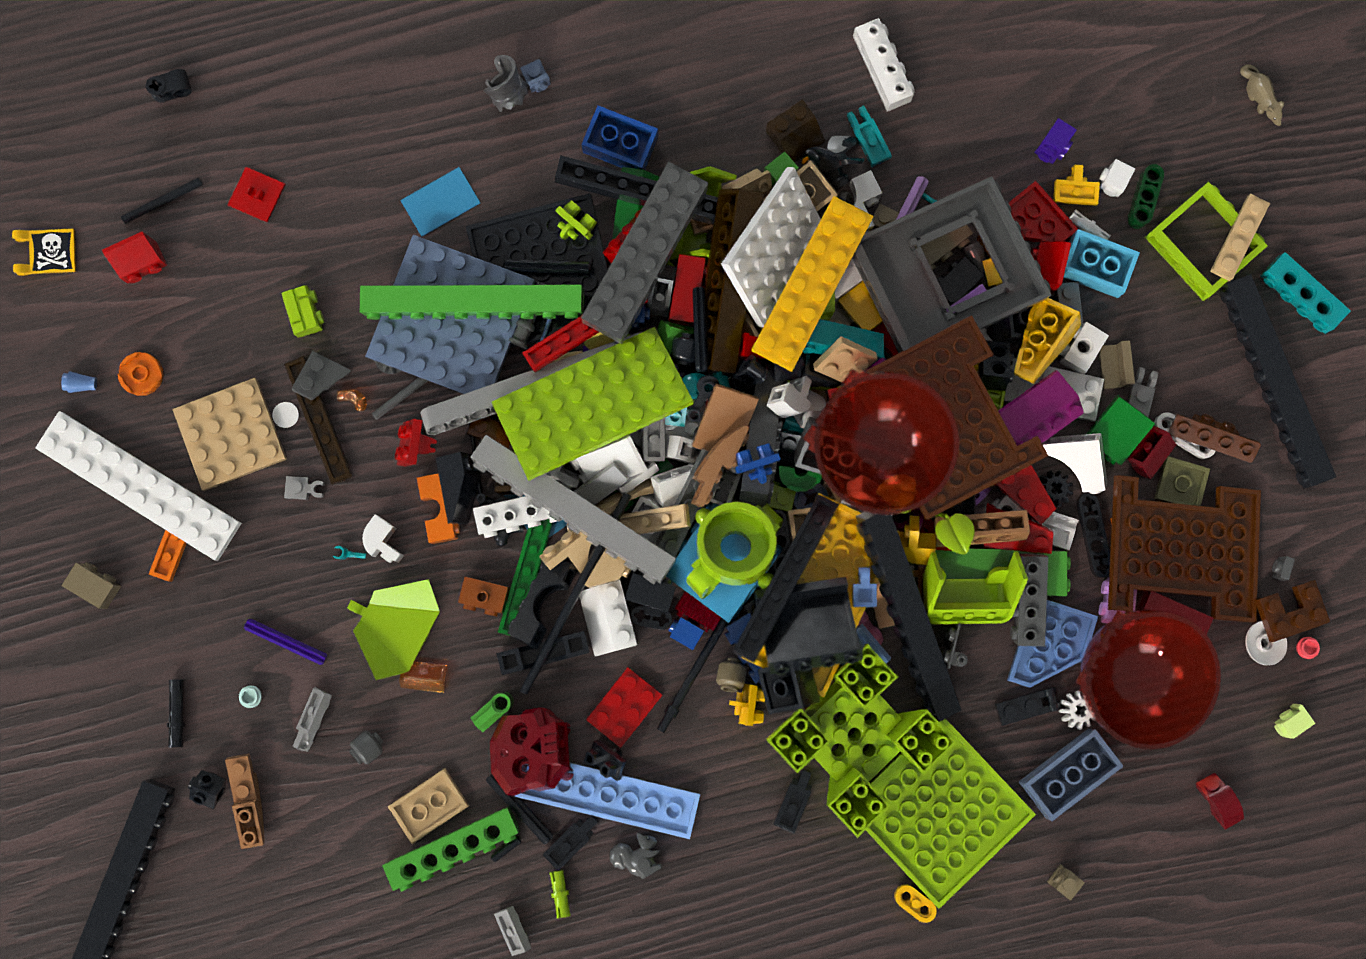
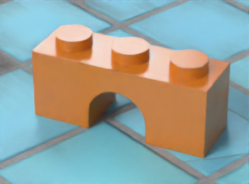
M439 474L417 477L420 499L423 501L437 500L440 505L439 515L432 520L425 521L428 542L436 544L458 539L457 534L460 533L459 524H448Z

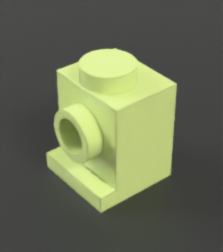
M1292 704L1290 706L1291 709L1279 715L1280 719L1275 722L1276 725L1274 727L1282 737L1294 739L1315 724L1301 704Z

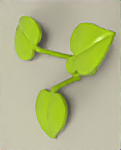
M905 475L890 478L876 492V496L897 513H908L916 506V497H922L919 493H916L918 488L917 482ZM944 513L935 515L936 517L945 518V520L939 521L935 527V532L940 542L953 552L966 555L974 537L975 530L972 521L963 514H954L951 517Z

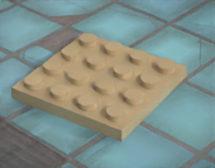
M256 378L173 409L202 491L212 489L287 460Z

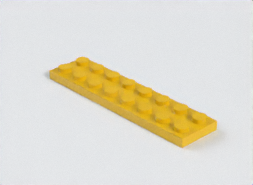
M833 196L751 350L752 352L791 372L793 371L874 217L873 215Z

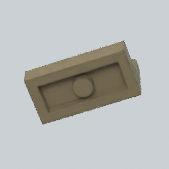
M1121 341L1116 345L1102 346L1099 351L1101 377L1104 379L1103 389L1126 388L1134 385L1135 378L1130 341Z

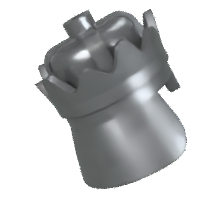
M507 55L495 57L494 63L500 74L496 75L491 82L486 79L485 84L488 88H485L483 91L490 96L493 105L500 112L503 111V107L511 110L518 104L523 105L524 97L528 94L526 88L529 85L518 75L514 59Z

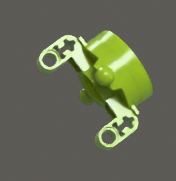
M730 502L722 504L712 511L707 508L699 509L695 514V519L700 524L697 534L698 559L691 565L694 570L687 576L686 583L702 600L720 582L728 585H750L758 581V585L762 590L767 589L773 575L766 572L771 566L774 557L776 533L782 527L783 519L768 504L761 508L759 505L755 507L743 502ZM732 534L745 537L750 543L751 548L748 556L740 561H732L726 558L721 552L720 547L725 537Z

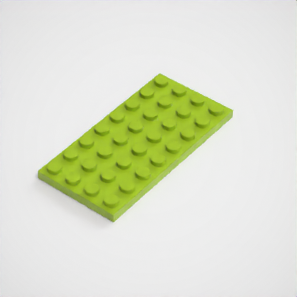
M653 327L625 340L622 344L618 343L492 401V404L529 481L693 405V400L657 330Z

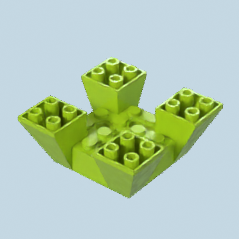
M869 644L863 647V660L853 664L846 663L834 674L835 682L828 688L825 697L819 696L820 703L809 706L805 711L797 709L766 739L797 773L813 758L830 775L826 805L857 838L890 807L889 803L869 783L878 772L901 752L924 774L956 743L927 709L896 713L880 694L898 677ZM837 712H840V717L836 720H833L834 715ZM871 712L870 718L868 720H864L865 715ZM855 728L854 733L848 736L849 730ZM839 743L837 750L832 751V747ZM869 744V748L863 751V747Z

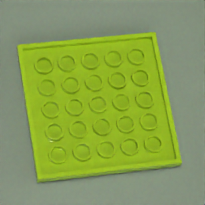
M947 719L939 723L956 743L924 774L900 753L870 782L877 792L889 803L890 807L866 829L871 837L938 909L1036 815Z

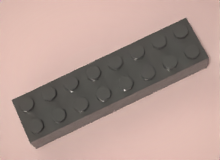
M671 162L667 163L581 317L583 324L620 344L624 342L708 191V182Z

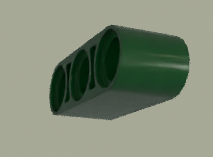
M1157 164L1149 165L1138 178L1127 219L1130 227L1134 229L1143 228L1153 217L1164 178V170ZM1148 173L1153 174L1155 180L1149 179ZM1142 193L1147 194L1150 200H1145L1142 197ZM1136 213L1142 214L1144 221H1140Z

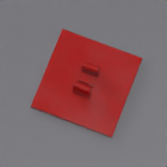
M245 167L228 206L268 222L286 184Z

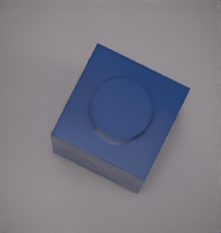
M680 618L679 621L674 620L668 630L672 633L670 635L671 638L691 650L695 648L704 632L683 618Z

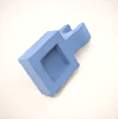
M858 567L859 584H852L853 607H877V584H870V568Z

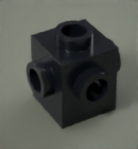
M201 769L197 777L193 776L189 782V800L198 805L214 809L225 793L226 779Z

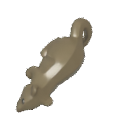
M1244 65L1240 69V74L1249 79L1246 87L1249 99L1258 103L1257 112L1259 114H1263L1266 111L1267 117L1274 124L1280 126L1284 102H1278L1272 81L1267 75L1259 73L1258 69L1253 65Z

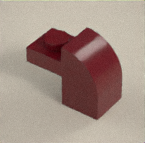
M1215 772L1196 783V788L1210 804L1212 815L1224 830L1244 819L1243 808L1236 794L1229 785L1226 786Z

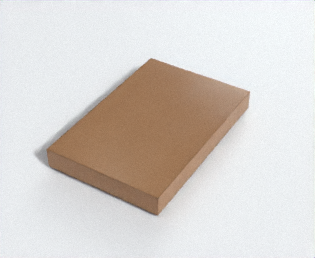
M715 384L694 437L692 447L710 451L730 432L741 426H748L758 403V397Z

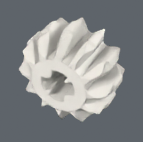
M1075 691L1074 696L1070 693L1066 694L1068 701H1060L1065 706V709H1060L1059 713L1066 714L1061 720L1063 722L1069 721L1068 727L1073 728L1076 725L1077 729L1082 730L1083 724L1086 727L1091 726L1089 719L1096 721L1097 717L1092 715V712H1098V708L1092 707L1096 701L1095 699H1089L1088 693H1084L1081 696L1080 691ZM1076 706L1082 707V709H1080L1081 714H1075V712L1077 711Z

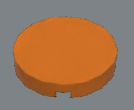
M135 352L126 356L120 363L118 380L127 392L137 396H145L155 392L161 385L163 368L160 361L154 356Z

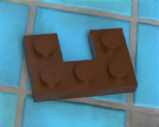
M1316 580L1292 587L1299 608L1285 613L1278 593L1255 600L1269 642H1276L1330 622Z

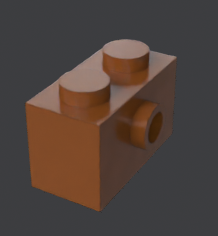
M464 577L458 603L464 604V609L476 611L478 607L485 609L484 614L497 617L498 613L504 612L510 588Z

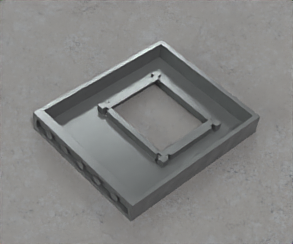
M992 176L864 234L852 260L898 353L971 315L979 329L982 330L1051 296V287L1048 281L1043 279L1040 273L1041 267L1033 259L1030 253L1031 247L1023 239L1021 227L1017 221H1014L1011 215V207L1007 201H1004L1001 195V187L997 181H994ZM973 222L1003 283L950 307L921 246Z

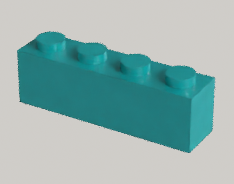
M820 319L803 350V353L822 355L842 336L876 352V361L884 357V334Z

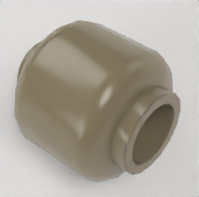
M728 658L727 661L719 664L716 682L721 686V690L735 693L738 692V689L744 687L747 669L740 663L741 660Z

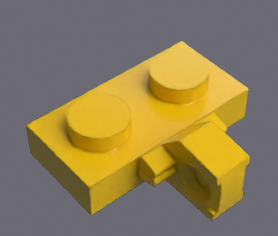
M1074 165L1071 170V176H1067L1066 180H1055L1053 201L1055 203L1096 206L1099 202L1100 182H1087V177H1083V165Z

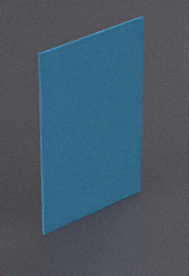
M459 167L400 200L421 236L428 234L480 204Z

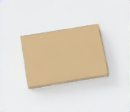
M444 768L396 800L388 808L411 844H413L470 805L447 769Z

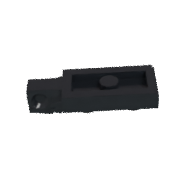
M802 769L798 779L793 777L773 825L795 833L811 794L812 785L808 784L812 774L810 771Z
M591 815L585 822L579 819L543 853V856L557 871L591 839L590 837L594 834L591 829L598 823L596 817Z

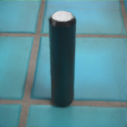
M517 837L491 856L493 862H497L522 842L521 839Z

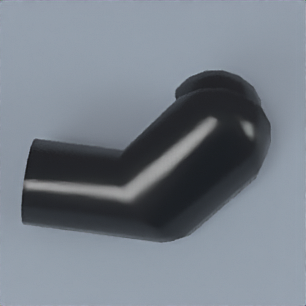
M523 525L519 526L520 530L506 533V529L497 531L498 535L494 536L496 544L500 547L505 546L508 541L507 538L511 534L524 532Z

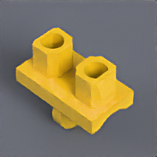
M745 684L742 688V693L737 692L736 701L729 700V705L735 706L734 715H739L738 724L753 726V724L763 723L764 712L755 710L756 701L765 702L763 690L758 688L757 685Z

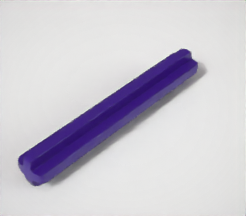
M248 619L244 625L245 630L319 665H323L327 659L326 653L253 619Z

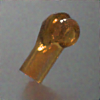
M358 390L337 391L338 402L351 401L357 411H364L367 408L366 397Z

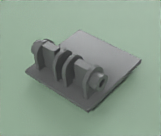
M951 624L950 628L947 627L944 640L947 642L945 650L942 649L941 654L946 668L949 669L951 666L963 667L968 662L965 654L955 651L961 624Z

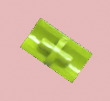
M572 200L564 208L559 206L555 210L568 222L567 225L562 221L558 224V227L562 230L560 237L565 240L570 236L575 240L578 237L574 232L576 229L590 240L593 236L591 231L597 222L587 213L578 222L575 217L582 209Z

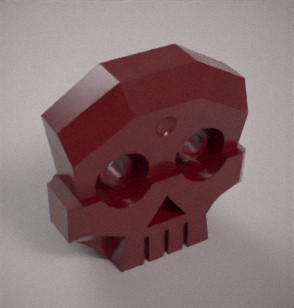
M538 707L525 710L521 715L501 717L490 740L491 773L506 795L515 796L531 789L536 791L554 789L560 779L569 781L573 778L574 773H569V771H574L569 763L568 734L571 729L567 728L571 726L568 722L558 718L550 709Z

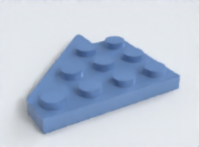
M1047 600L1045 646H1017L1007 681L1030 688L1109 647L1110 643L1092 638L1098 616Z

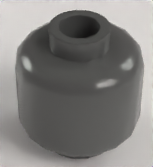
M363 731L350 742L351 749L349 753L359 764H370L383 753L381 746L383 740L376 732L371 734L368 731Z

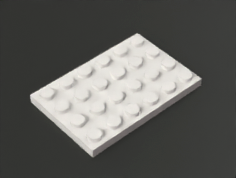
M787 167L722 262L724 270L758 327H764L821 220L794 167Z

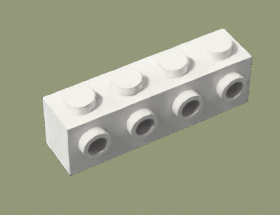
M877 18L856 27L853 37L888 112L911 102L915 91L911 81L906 79V70L903 63L899 62L896 57L897 50L895 45L890 43L887 37L888 30L886 25L881 24L880 19Z
M527 496L473 508L478 534H484L485 538L498 535L497 531L506 529V533L520 530L519 526L528 524V528L540 526L542 520L549 519L550 523L557 521L548 515L550 511L542 507L539 510L530 504L529 501L531 499Z

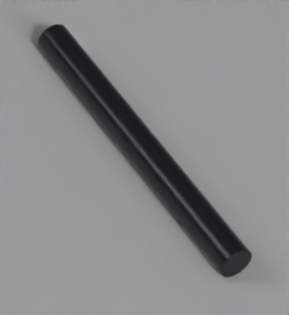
M198 177L121 216L124 224H127L202 186L203 183Z

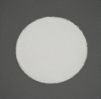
M282 402L274 408L272 416L276 425L288 428L297 422L299 413L294 404Z

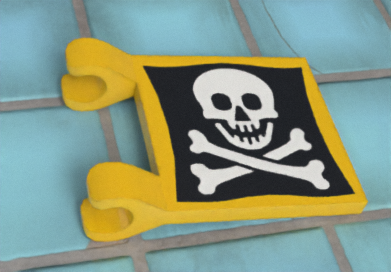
M74 229L12 231V238L17 242L29 241L30 265L14 264L13 272L17 275L76 272Z

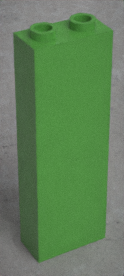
M969 549L966 555H962L953 551L936 550L940 568L945 570L946 579H986L988 573L993 568L998 566L1008 567L1014 552L1044 554L1048 556L1047 596L1063 597L1067 596V592L1070 591L1071 584L1070 579H1067V570L1070 569L1071 561L1070 557H1067V551H1052V554L1000 549Z

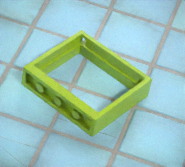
M1209 182L1145 237L1203 301L1213 295L1228 280L1221 277L1211 285L1162 230L1201 196L1205 197L1231 227L1233 226L1238 216L1234 205L1226 201L1220 195L1219 189ZM1255 233L1249 245L1252 251L1243 258L1236 273L1268 246L1259 233Z

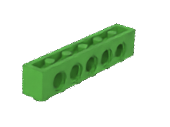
M508 806L388 861L382 866L392 890L400 888L402 892L414 886L412 882L418 879L424 882L434 877L433 872L441 869L442 872L454 868V863L461 859L465 863L475 858L474 853L483 850L484 853L495 849V844L502 840L504 844L517 838L516 834L520 832V828L511 808ZM489 826H497L500 830L499 836H491L488 831ZM469 835H476L478 837V846L469 844ZM453 844L457 846L458 854L456 856L448 853V845ZM428 854H434L437 857L436 865H430L427 862ZM407 864L415 865L417 869L416 874L411 875L407 872Z

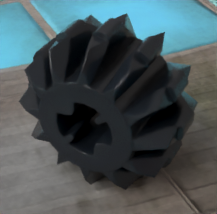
M1052 470L1047 472V476L1041 475L1039 478L1053 504L1056 507H1061L1062 502H1069L1067 496L1073 495V491L1068 490L1069 487L1073 486V483L1067 484L1066 480H1068L1069 476L1065 475L1061 478V471H1056L1054 475ZM1053 485L1057 486L1055 493H1052L1051 491L1053 489Z

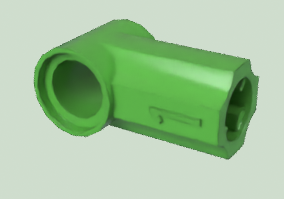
M507 692L494 695L487 704L471 717L474 725L482 732L486 731L507 711L511 710L514 705L512 695ZM499 697L506 698L508 704L505 709L498 706L497 701Z

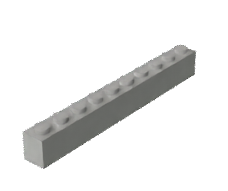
M485 435L471 455V459L475 462L473 466L484 473L487 470L493 474L492 479L499 484L507 483L512 487L510 490L519 497L525 495L530 498L529 503L539 510L542 507L550 511L548 515L558 522L562 519L568 523L567 528L576 534L582 532L587 536L586 540L594 546L602 545L606 548L605 553L614 559L620 557L625 561L624 565L634 572L637 569L644 573L643 577L652 584H655L656 581L661 584L676 562V558L547 474H542L528 481L516 454L489 436Z

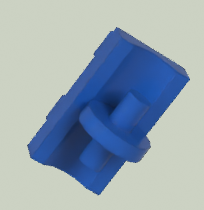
M769 443L756 447L759 459L755 461L752 460L750 450L737 453L738 466L735 467L736 474L755 469V472L749 474L750 480L758 479L760 484L766 483V475L773 472L771 467L764 469L763 466L780 460L779 454H774Z

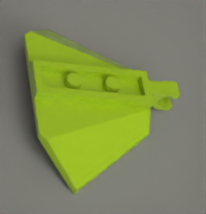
M429 579L376 590L373 592L367 608L352 600L347 607L350 611L362 616L353 632L376 680L410 671L440 613Z

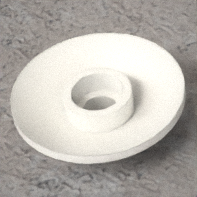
M1262 621L1253 624L1249 628L1245 643L1250 657L1261 665H1274L1280 662L1287 651V639L1269 642Z

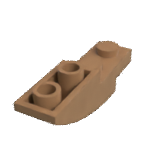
M741 426L730 432L704 457L692 479L700 482L691 504L698 507H704L705 504L708 505L713 496L711 489L714 483L717 484L722 476L721 468L727 470L736 466V454L741 446H745L749 438L747 433L749 430L748 426Z
M250 753L227 757L225 762L234 800L232 808L241 849L262 846L265 844L262 804L257 774L253 772Z

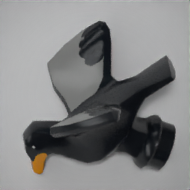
M832 136L826 149L819 147L807 148L802 164L813 160L822 173H828L831 176V184L836 190L850 182L848 174L844 173L842 168L848 164H862L864 158L845 155L858 142L856 137Z

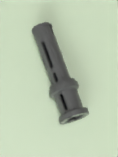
M540 282L536 283V285H546ZM534 315L533 319L521 318L517 320V328L513 337H510L508 341L526 349L528 338L531 332L535 330L534 323L537 315Z

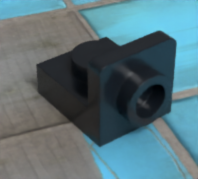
M781 429L778 450L780 460L777 462L786 466L795 465L793 455L802 432Z

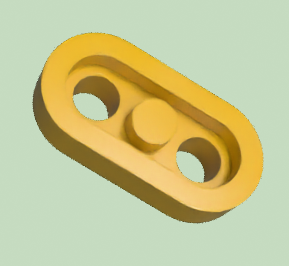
M903 884L896 889L894 896L898 905L917 920L928 923L935 918L937 910L934 903L914 887ZM909 892V898L906 900L902 899V894ZM922 906H927L928 910L926 913L920 912Z

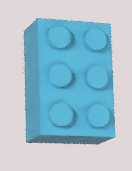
M1077 229L1069 241L1071 247L1063 278L1119 298L1126 292L1140 252Z

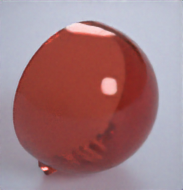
M852 368L843 380L845 385L843 387L839 386L815 420L817 427L812 425L803 437V440L810 444L808 449L815 453L818 468L825 482L844 502L862 511L875 514H899L916 509L930 501L943 489L955 469L959 453V434L953 413L935 389L914 376L891 371L868 373L863 369L859 373Z
M1146 609L1133 612L1126 610L1125 613L1118 610L1113 619L1101 627L1089 642L1081 661L1080 675L1076 683L1081 686L1079 690L1090 714L1107 733L1133 747L1160 749L1187 739L1204 724L1218 698L1221 670L1218 655L1212 642L1204 631L1192 621L1177 614L1161 610Z

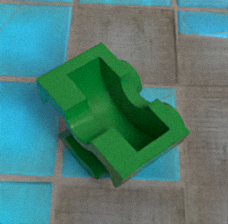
M777 463L779 479L789 489L796 492H806L820 483L823 476L808 470H804L801 474H796L795 468L792 466Z

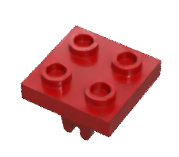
M412 419L400 425L398 430V438H401L400 446L395 451V460H397L398 466L416 465L417 454L436 452V449L431 448L430 445L436 444L437 440L421 434L423 420Z

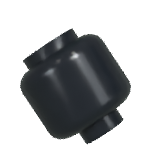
M682 333L681 337L673 339L671 358L675 360V364L692 366L695 363L694 334Z

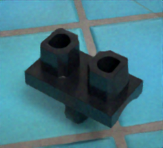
M599 740L593 741L592 748L586 752L584 762L589 766L596 765L599 767L600 774L603 777H612L616 781L622 779V770L627 762L622 758V751L619 748L612 750Z

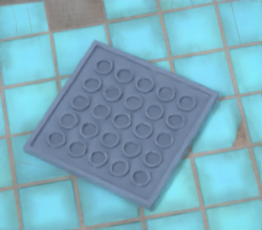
M413 235L393 286L534 285L536 281L519 273ZM512 315V319H500L498 316H490V319H477L476 316H468V319H455L454 316H446V319H433L432 316H424V319H411L410 316H402V319L396 320L389 319V316H381L365 357L466 394L497 382L512 344L508 340L510 337H513L517 328L516 322L521 318L520 315Z

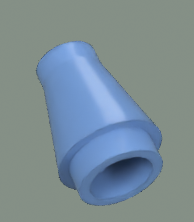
M71 371L63 373L61 381L62 390L68 391V393L96 390L97 378Z

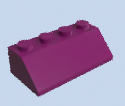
M1057 370L1050 373L998 411L1017 446L1036 436L1043 443L1084 413L1078 394Z

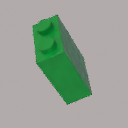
M1117 395L1086 434L1101 433L1103 451L1105 453L1104 458L1113 465L1116 462L1122 465L1155 423Z

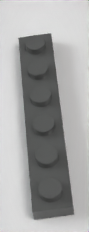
M703 448L674 504H688L690 524H692L695 514L700 508L691 504L700 482L692 479V477L709 452ZM690 527L661 531L655 545L675 558Z

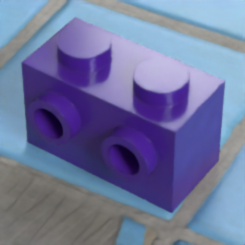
M1058 118L1035 151L1039 159L1051 164L1057 158L1061 160L1072 146L1073 142L1070 139L1077 129Z

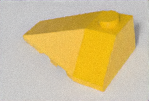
M1050 298L1035 304L1028 315V323L1023 334V342L1018 353L1014 375L1034 384L1070 343L1080 328V312Z

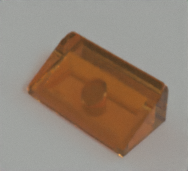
M414 662L409 672L400 674V687L444 692L448 665Z

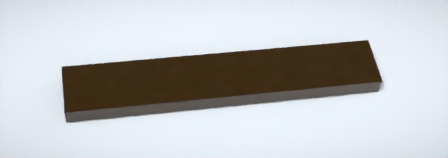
M305 356L284 364L292 386L307 361ZM295 392L331 484L334 485L353 477L322 396L319 395L315 399L310 400Z

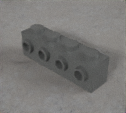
M1019 553L1028 581L1012 616L1014 617V626L1010 628V637L1017 646H1045L1048 556L1044 554Z

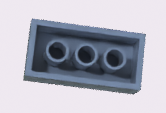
M1088 728L1021 779L1019 784L1044 817L1053 821L1124 766L1095 729Z

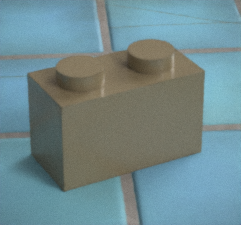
M85 562V564L75 563L62 586L95 607L107 609L121 588L120 585L115 583L117 579L107 573H104V575L97 572L98 568L89 562Z

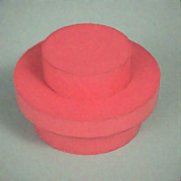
M1303 637L1297 642L1296 649L1302 658L1312 659L1318 655L1320 646L1316 639Z

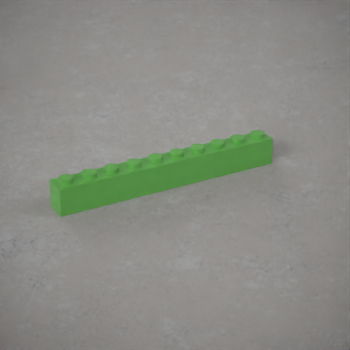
M582 285L360 286V313L367 316V319L378 320L380 316H389V319L396 320L402 319V316H410L411 319H424V316H432L433 319H446V316H454L455 319H468V316H476L477 319H490V316H498L500 319H512V315H520L522 319H533L534 315H543L544 319H555L556 315H565L567 319H577L578 315H583L584 288Z

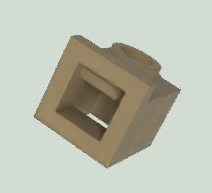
M1061 864L1047 881V883L1070 901L1085 884Z

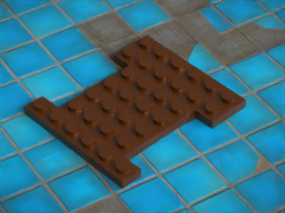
M972 315L850 379L871 420L892 409L935 490L917 499V505L925 520L1049 456L1038 436L1018 446L1016 445L974 368L975 365L992 357L993 353Z
M1114 476L1108 610L1133 612L1134 590L1212 597L1211 617L1213 619L1256 623L1257 606L1255 600L1257 599L1261 490L1224 486L1216 487L1214 508L1138 500L1139 477Z

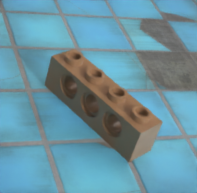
M1027 510L965 515L974 525L975 531L971 545L1027 540L1030 533ZM935 517L934 533L936 536V547H946L940 542L935 532L936 524L941 520H945L943 517Z

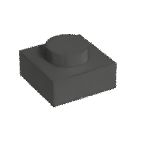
M1288 556L1278 557L1272 566V572H1274L1272 578L1279 581L1289 580L1295 559Z

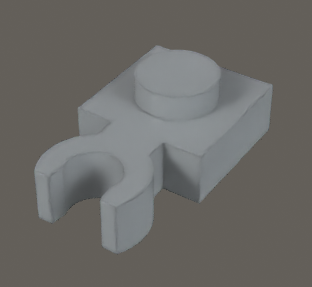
M286 476L284 498L308 500L309 494L317 498H323L324 494L317 493L316 487L319 485L325 486V483L314 481L310 484V478Z

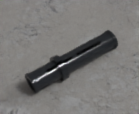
M184 679L169 680V723L166 725V727H169L168 748L183 747V727H185V722H183Z

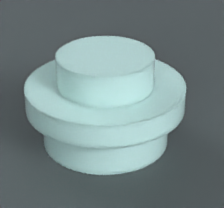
M246 686L239 693V701L246 708L256 707L262 700V693L256 686Z

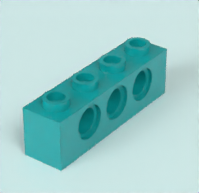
M1286 252L1279 255L1260 275L1267 286L1279 292L1280 297L1284 301L1291 303L1301 316L1307 317L1313 323L1314 328L1324 334L1334 330L1351 311ZM1284 276L1290 279V284L1285 282ZM1301 290L1306 293V299L1301 296ZM1317 305L1322 307L1323 314L1317 310Z

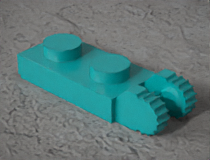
M865 106L859 107V114L864 123L859 124L852 111L847 113V118L853 128V132L871 167L891 159L892 154Z

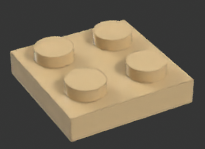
M841 336L813 363L815 371L844 384L851 385L850 379L863 373L877 360V354Z

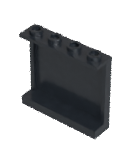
M846 577L796 585L764 644L769 674L783 675L790 671H808L811 668L821 666L828 668L835 664H853L863 660V645L860 646L848 596ZM766 589L755 591L756 607Z

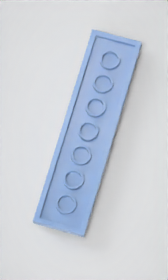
M569 762L570 767L574 770L572 772L569 771V773H574L571 780L565 781L560 779L554 789L543 791L531 789L515 795V797L690 839L700 798L699 793L622 775V779L619 781L614 780L612 777L605 778L600 774L599 769Z

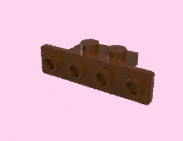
M1176 414L1168 431L1170 435L1250 463L1254 461L1261 446L1260 442L1241 436L1234 424L1227 421L1222 423L1214 421L1215 419L1207 414H1202L1201 416L1194 414L1193 418Z

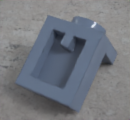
M540 59L520 67L531 93L535 91L541 92L551 84L550 78L545 72Z

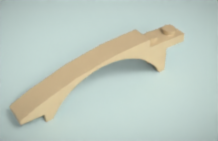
M651 478L643 481L634 490L627 493L632 496L630 500L654 494ZM617 492L600 501L595 506L610 515L615 510L622 494ZM570 531L565 533L557 543L548 546L539 557L549 570L568 557L575 568L582 573L588 561L591 543L586 540L587 536L582 532L576 534Z

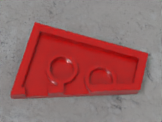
M1032 465L994 484L1022 510H1027L1028 516L1040 525L1056 510Z
M987 503L986 513L1008 512ZM1028 520L1030 533L1027 540L985 543L984 548L1052 554L1054 530Z

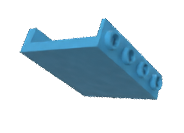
M710 503L706 508L712 511L720 505ZM696 523L691 529L692 535L689 540H685L682 543L676 562L666 577L728 623L733 622L758 587V581L750 585H728L720 582L702 600L686 583L687 576L694 570L691 565L698 559L697 534L700 524ZM738 534L725 537L720 546L723 555L732 561L743 560L751 550L748 540ZM777 543L771 566L784 549Z

